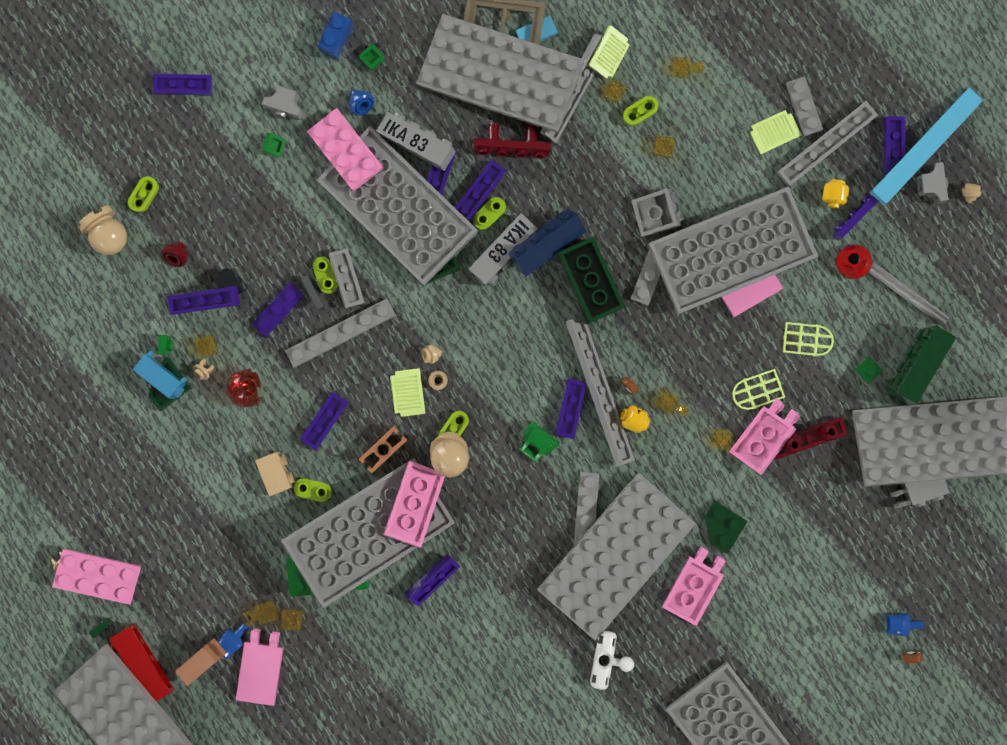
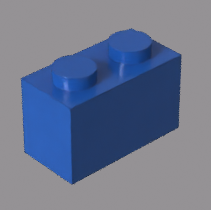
M335 11L333 12L318 43L320 52L338 59L354 26L350 18Z

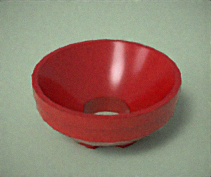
M855 244L846 246L837 256V269L841 275L848 279L862 278L872 267V257L863 246ZM850 255H858L860 261L857 264L849 263L848 258Z

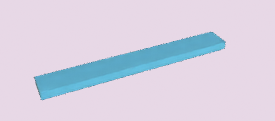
M969 87L870 193L883 206L886 205L983 100Z

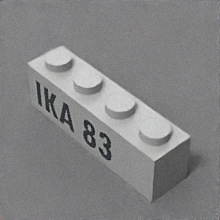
M387 112L376 132L389 142L445 171L456 152L452 147L453 144L444 138L442 141L436 138L437 135L430 130H426V132L421 130L420 126L413 121H410V123L404 121L405 118L396 112L394 115Z
M521 213L473 263L469 271L485 286L488 283L492 285L499 278L497 274L501 270L505 271L512 264L508 253L513 250L514 246L528 239L529 235L537 232L538 228Z

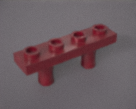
M497 123L489 124L488 139L474 138V153L479 155L496 154L501 157L515 155L519 158L534 156L537 159L549 157L550 143L537 142V126L534 125L526 127L525 141L499 140L500 125Z
M842 417L794 432L775 456L774 460L848 435Z

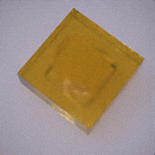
M612 77L603 90L602 95L618 104L628 90V87Z
M656 135L653 155L672 158L675 138Z
M214 335L194 340L200 359L219 353Z
M714 428L710 447L730 451L734 432Z
M283 609L281 629L301 630L303 610Z

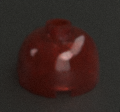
M250 368L234 372L227 382L226 394L231 402L239 407H255L261 401V397L258 398L257 387L261 389L260 378Z

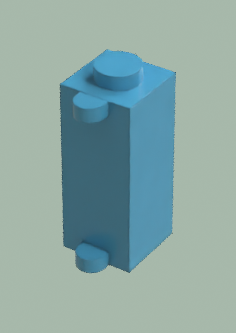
M150 350L147 355L145 354L133 370L169 399L178 398L184 392L183 387L186 385L187 378L183 377L180 380L152 357L154 352Z

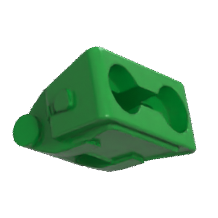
M532 421L524 433L523 439L525 443L518 450L537 463L543 454L546 456L552 453L560 445V442ZM531 444L539 452L536 454L527 446Z

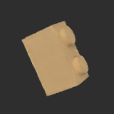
M275 452L255 460L269 496L294 487L292 483L295 480L292 473L286 469L285 465L288 462L284 454Z

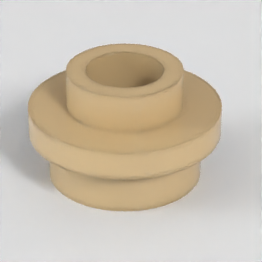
M434 371L430 374L428 381L433 389L441 390L446 387L448 379L442 371ZM436 377H441L442 382L440 384L435 383Z

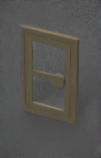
M467 0L464 21L473 24L477 6L500 8L499 16L502 19L501 33H504L505 21L511 17L509 10L534 13L530 40L525 41L540 45L546 7L545 2L528 0Z

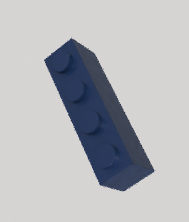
M567 209L562 211L554 220L547 222L539 231L529 235L528 239L514 246L513 250L508 254L517 271L528 276L586 233V230L578 214Z

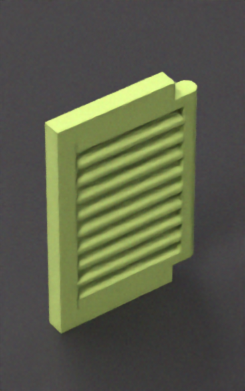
M609 25L588 66L605 79L608 76L613 78L630 46L627 43L628 39Z
M786 110L752 125L753 131L750 132L760 155L802 135L792 114H787Z
M420 368L395 371V375L390 376L395 414L400 413L401 417L426 414Z

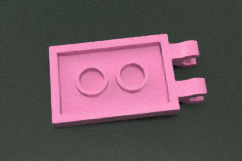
M777 398L769 409L763 406L729 451L733 456L760 475L763 474L794 433L796 428L792 425L800 418L799 413L793 409L785 419L779 417L777 414L782 411L785 405Z
M701 546L695 558L688 557L662 605V608L697 626L724 577L720 570L726 562L724 558L717 555L712 567L704 564L703 561L709 551Z
M253 629L250 634V642H244L236 700L274 706L284 649L283 646H278L280 632L272 631L269 644L259 643L261 629Z

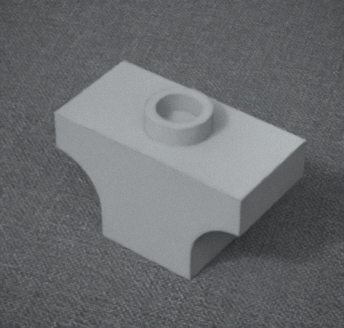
M278 86L273 96L264 97L262 105L264 108L274 111L275 115L286 118V116L301 120L303 115L301 109L297 107L299 95L296 91Z
M935 163L930 166L928 174H921L916 180L918 195L929 196L934 200L935 204H939L948 200V178L945 177L944 163Z

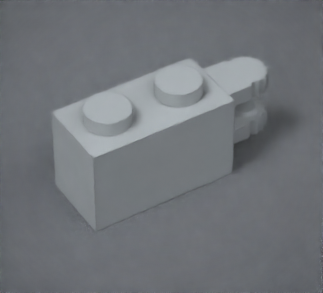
M945 480L901 484V489L890 492L891 497L904 494L906 500L893 504L895 509L907 505H914L915 508L926 505L925 501L931 499L938 501L943 499L944 495L949 494Z

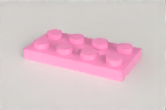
M337 108L307 131L353 191L383 169L377 158Z
M409 461L383 535L421 548L445 477L441 476L434 469Z
M63 548L52 587L131 605L141 566Z

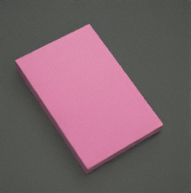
M773 275L724 295L721 298L734 318L780 291L783 287L776 275Z

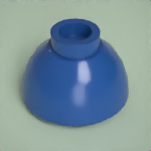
M359 90L351 92L349 106L354 115H364L372 109L375 99L370 93Z

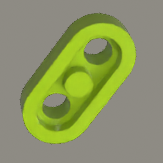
M645 96L626 108L623 113L625 124L636 126L654 115L658 109L657 99L653 96ZM650 104L652 109L647 110L645 105ZM634 114L636 119L631 120L629 115Z
M146 176L138 182L128 199V205L131 210L142 213L148 209L159 190V184L154 178ZM148 184H152L151 190L146 189ZM142 200V205L138 207L137 201Z
M499 197L490 199L474 215L475 227L479 230L490 228L505 213L506 204L504 200ZM496 203L500 205L498 210L493 208V205ZM485 217L487 220L485 223H481L479 219Z
M318 257L313 263V270L319 288L326 294H333L337 291L338 284L331 262L326 257ZM321 263H325L324 269L319 268ZM327 281L332 282V285L330 287L325 286V283Z
M462 411L454 412L439 434L454 432L461 436L469 424L468 415ZM457 417L463 418L462 424L456 423Z
M302 478L294 484V492L301 498L325 502L332 496L331 486L324 482ZM302 484L306 485L307 487L305 492L301 491L300 486ZM320 489L325 490L324 496L319 494Z

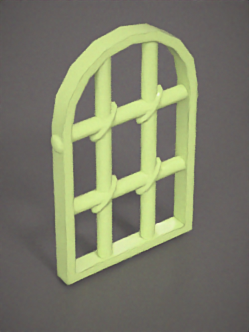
M785 322V333L783 336L784 353L812 355L815 357L825 355L832 349L834 338L831 331L826 327L817 324ZM788 324L800 325V331H787ZM803 326L816 327V333H804ZM819 328L825 329L830 335L820 334ZM787 334L799 336V341H786ZM802 335L813 336L815 344L803 343ZM818 337L831 338V345H819ZM786 344L796 345L798 352L785 351ZM801 346L814 348V353L801 352ZM817 347L828 348L826 352L817 354Z
M775 369L750 378H744L736 384L732 393L735 404L746 410L757 409V407L774 402L775 399L770 400L768 394L779 390L782 397L777 399L785 398ZM774 372L775 378L763 381L761 375ZM759 377L761 383L748 386L747 380ZM777 380L778 388L770 391L766 389L765 384ZM744 382L745 388L735 392L737 386ZM759 386L763 387L764 393L756 396L751 395V389ZM742 392L748 393V399L736 401L735 395ZM762 396L767 398L768 402L755 406L754 399ZM749 401L751 402L752 407L746 408L742 407L740 404Z

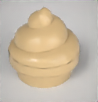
M965 183V187L962 188V195L968 204L981 196L980 185Z
M427 345L426 348L422 349V357L425 363L434 364L442 355V351L433 345Z

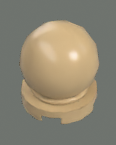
M111 206L101 207L103 211L94 214L92 211L79 221L80 225L77 227L82 234L88 233V241L96 252L103 255H114L120 252L126 245L127 232L119 220L113 219L115 212Z
M444 432L431 442L430 460L435 471L441 476L451 478L459 476L466 469L469 462L467 442L459 434Z

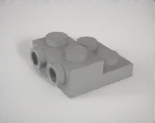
M666 188L631 200L641 237L681 226L680 221H683L680 210H676L675 203L678 200L675 192H671V189Z

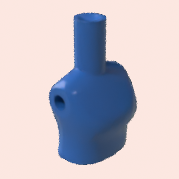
M887 614L886 632L888 635L908 636L910 629H924V622L911 621L909 614Z
M244 623L235 632L227 630L218 641L225 650L226 654L224 656L227 659L243 645L240 637L249 629Z

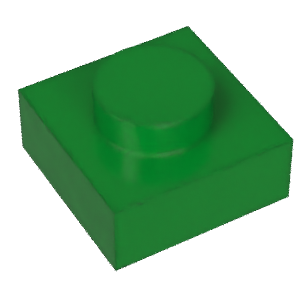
M373 43L359 55L360 60L371 71L386 59Z
M267 132L261 151L281 158L286 139Z
M159 335L158 354L170 356V351L174 349V341L171 340V336Z
M868 357L855 369L867 384L883 371L871 357Z

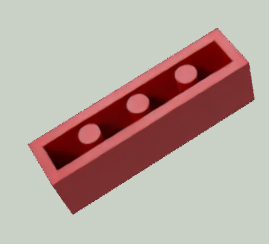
M135 624L110 638L113 651L118 652L121 661L156 702L175 690Z

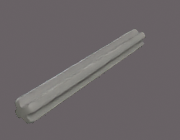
M874 262L872 263L869 271L870 274L938 324L944 325L948 321L949 317L879 265Z

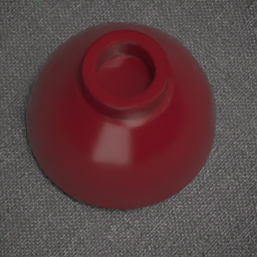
M178 241L175 244L167 245L161 251L163 259L168 264L174 267H184L186 265L188 255L184 243Z

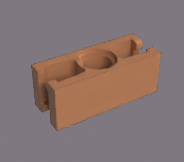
M393 426L359 458V461L364 464L367 463L365 459L372 453H375L380 458L374 467H367L371 473H374L408 441L404 435L401 436L402 440L394 447L387 441L394 432L396 434L399 432L396 426ZM382 444L387 445L389 448L386 455L379 453V447Z
M214 638L175 672L188 686L222 658L226 652Z

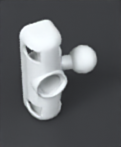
M606 630L600 634V636H604L602 644L599 643V637L597 638L590 677L591 686L600 690L608 688L612 665L620 667L624 672H629L634 667V661L628 656L621 659L613 658L617 635ZM602 655H607L609 658L608 663L605 665L599 664V658ZM593 675H597L595 683L592 682Z

